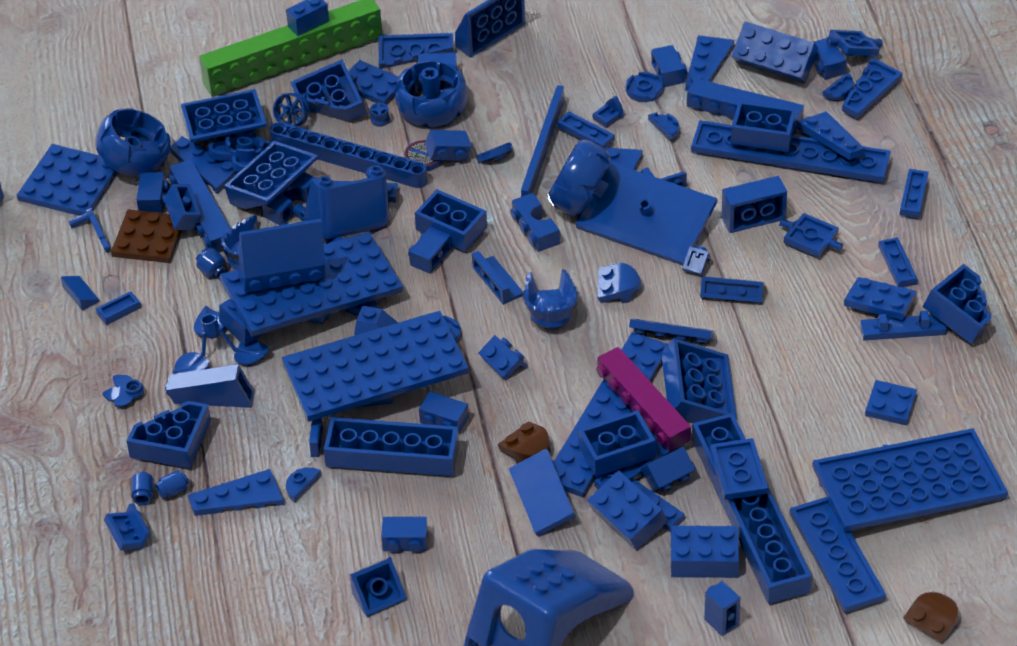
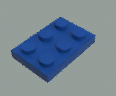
M361 60L348 71L360 97L374 103H385L386 105L395 97V86L399 76Z
M858 277L844 299V306L878 315L887 314V317L903 320L916 299L917 291Z
M753 438L710 444V451L724 500L768 494V485Z

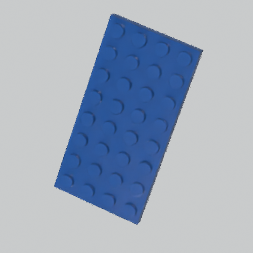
M370 232L324 244L325 277L321 280L244 293L238 276V269L220 274V282L251 337L403 292V285Z
M440 310L282 357L283 366L308 422L469 374V368Z
M974 428L813 460L812 463L815 474L844 532L1005 499L1008 496V491Z

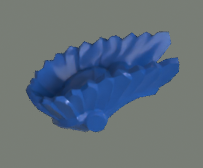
M562 269L559 289L538 291L532 272L527 273L526 290L523 291V299L530 311L531 320L548 330L560 328L571 319L579 293L576 291V287L573 286L569 273Z

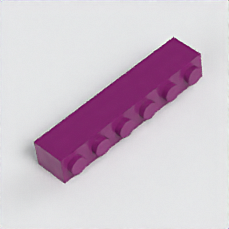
M619 347L597 357L596 371L598 375L608 382L610 389L617 392L622 402L628 405L632 412L639 411L650 432L656 436L660 445H664L668 451H671L691 441V426Z

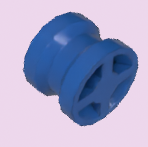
M375 103L370 107V119L374 126L382 127L389 123L388 105L385 103Z

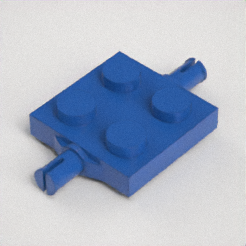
M830 30L829 37L826 38L827 45L839 46L847 56H878L880 51L878 47L883 45L881 39L869 38L862 31Z
M805 213L794 222L784 218L780 220L779 226L789 229L788 233L784 236L785 244L818 258L828 247L841 251L843 248V243L833 240L839 232V228Z

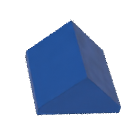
M391 557L349 574L352 595L365 616L407 599Z

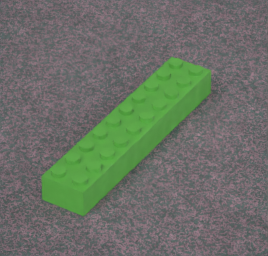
M359 0L328 11L329 22L300 36H297L287 25L199 55L203 84L211 97L377 40L379 35H383L380 8L374 0Z

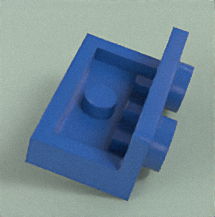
M494 335L478 352L505 380L520 365L524 368L528 366L523 361L525 356L517 349L513 351L511 349L513 345L504 337L500 339Z
M134 503L129 504L126 512L106 514L104 521L120 551L144 549L150 536V531Z

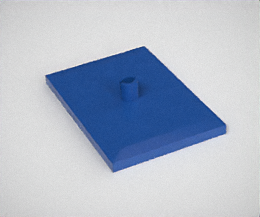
M610 162L601 179L609 184L600 200L591 196L576 223V228L683 266L689 247H695L718 200L707 194Z

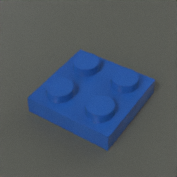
M875 380L865 410V416L907 426L917 389Z

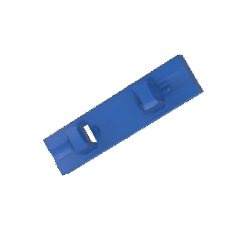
M920 311L919 316H909L903 320L887 318V314H879L878 319L860 320L863 341L946 335V325L934 315H928V311Z

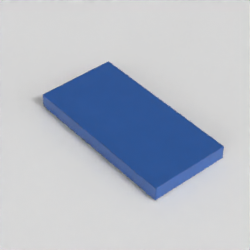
M547 449L508 468L537 537L576 517Z

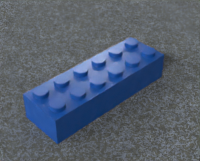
M331 417L324 446L325 465L327 467L453 476L459 448L458 427Z

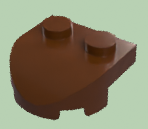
M528 421L522 424L515 432L506 436L498 444L501 452L513 456L516 464L544 449H547L550 453L551 441L544 427Z
M927 592L917 597L903 617V620L943 644L952 629L957 628L960 617L958 607L950 597L937 592Z

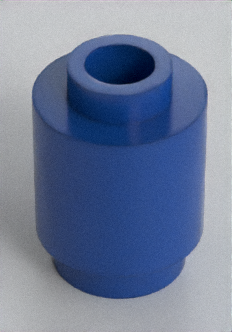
M176 470L160 478L159 482L155 483V486L162 499L165 497L170 498L187 490L189 481L184 472L180 473L179 470Z
M139 472L132 477L131 497L138 505H146L153 498L154 479L147 472Z

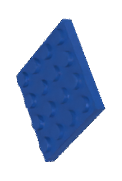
M51 144L17 193L18 201L80 216L87 213L85 209L91 207L93 210L118 172L107 166L100 155Z

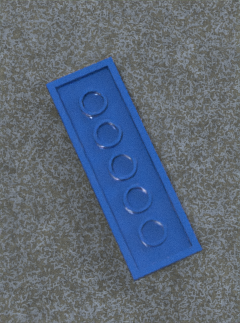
M827 497L790 508L789 514L844 613L886 600L884 589L851 531H843Z

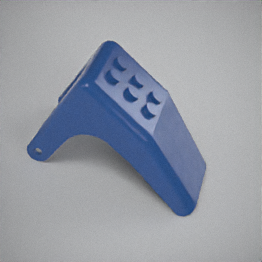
M529 549L489 569L484 574L464 646H478L479 644L481 646H561L567 635L578 624L594 615L630 602L633 598V588L625 579L579 551ZM503 605L512 607L521 615L526 627L525 639L515 638L504 627L501 620V608Z

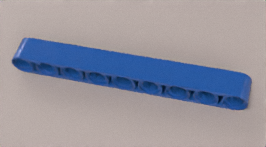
M282 122L273 123L269 128L272 142L277 141L318 155V160L366 173L367 168L380 165L386 172V180L414 188H422L427 184L426 165L422 162Z

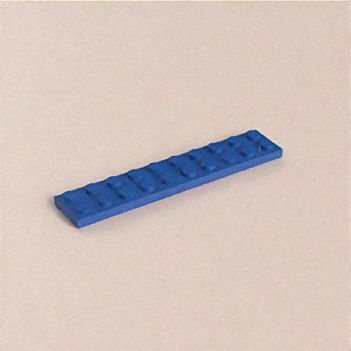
M699 120L691 145V152L884 183L891 155L890 150L863 146L865 148L864 155L848 160L814 138L793 135L789 152L731 144L732 125Z
M632 332L621 350L651 382L662 364L661 353L668 344ZM605 379L601 382L554 460V465L565 491L580 497H584L595 476L579 448L578 429L632 412V409L622 402L617 392L610 389Z

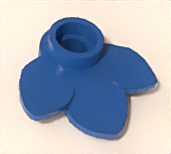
M113 375L115 386L104 391L102 394L107 400L114 401L115 407H122L130 404L133 399L141 397L144 393V386L139 380L132 379L128 375Z

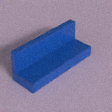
M479 251L472 253V268L503 305L523 296L521 288L494 256L485 259Z
M702 276L700 297L762 302L764 281Z

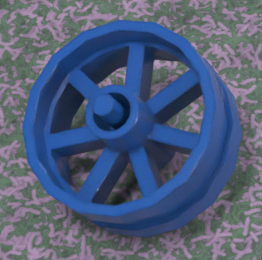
M285 93L280 95L274 102L273 116L277 122L297 127L304 124L309 117V103L301 94ZM290 96L296 97V100L293 104L291 102ZM285 98L287 101V105L282 104ZM299 101H300V103H301V105H302V108H299V107L297 106V104L299 103ZM299 111H302L301 118L298 115ZM286 115H288L287 122L283 119ZM293 116L298 121L295 124H292Z

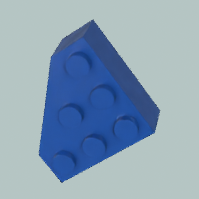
M343 59L290 82L294 93L301 94L307 99L310 111L348 122L367 115L364 104Z
M965 264L961 265L935 286L922 306L970 344L982 336L992 319L990 312H987L986 309L987 300L985 293L981 291V278Z
M187 401L180 404L181 407L171 412L166 410L153 416L154 419L144 424L142 422L135 424L126 441L130 458L190 469L211 423L209 405Z

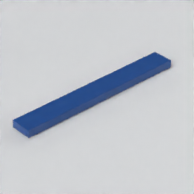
M557 85L521 188V197L534 191L564 103V86Z

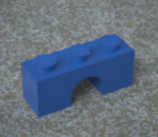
M303 172L267 205H262L263 217L279 226L281 223L287 222L294 216L292 201L300 200L307 203L311 179L316 177Z
M534 193L512 200L511 216L513 220H517L522 233H526L529 243L532 246L534 245L538 252L560 244V230L551 217L541 220L542 204Z

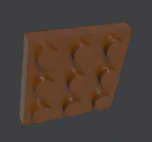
M127 209L111 250L112 257L170 263L182 230H174L169 214Z

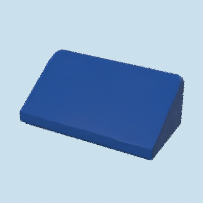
M80 276L61 277L62 287L81 310L99 302L98 297Z

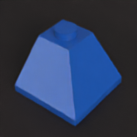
M362 306L356 320L354 336L398 322L383 309Z

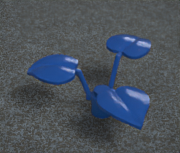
M205 306L194 323L195 333L202 336V352L200 355L196 352H189L180 356L175 363L173 373L207 369L210 364L209 360L203 358L206 354V337L213 339L219 333H221L231 349L236 352L234 359L239 364L249 365L256 363L268 354L270 350L267 345L258 341H252L247 345L240 343L238 348L235 347L223 331L225 326L219 322V312Z

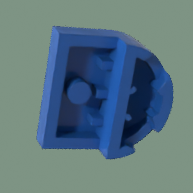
M616 263L598 268L597 298L600 303L620 298L622 303H625L632 299L631 295L636 290L640 291L642 286L641 278L630 265Z

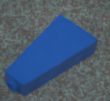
M239 364L170 374L168 383L165 386L166 394L170 396L174 404L192 401L208 404L209 406L249 408L252 406L255 392Z

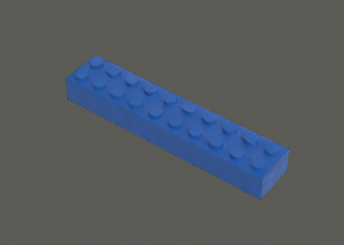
M730 413L692 423L693 444L731 525L738 526L739 543L767 603L770 604L810 593L812 576L769 487L768 494L724 500L710 451V444L745 439L734 414Z

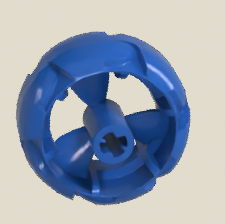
M435 60L417 62L409 69H405L397 79L395 86L396 105L402 117L414 125L431 128L445 126L454 121L457 116H461L465 110L468 101L466 80L460 70L449 63L445 64ZM421 90L423 91V96H412Z
M122 108L114 110L102 120L96 133L95 147L105 164L121 174L140 177L141 173L157 172L165 164L171 148V138L166 133L164 125L154 116L135 109Z
M581 140L577 142L548 193L549 202L560 211L575 216L584 210L591 196L600 200L609 185L601 179L610 164V154L603 147L592 141Z

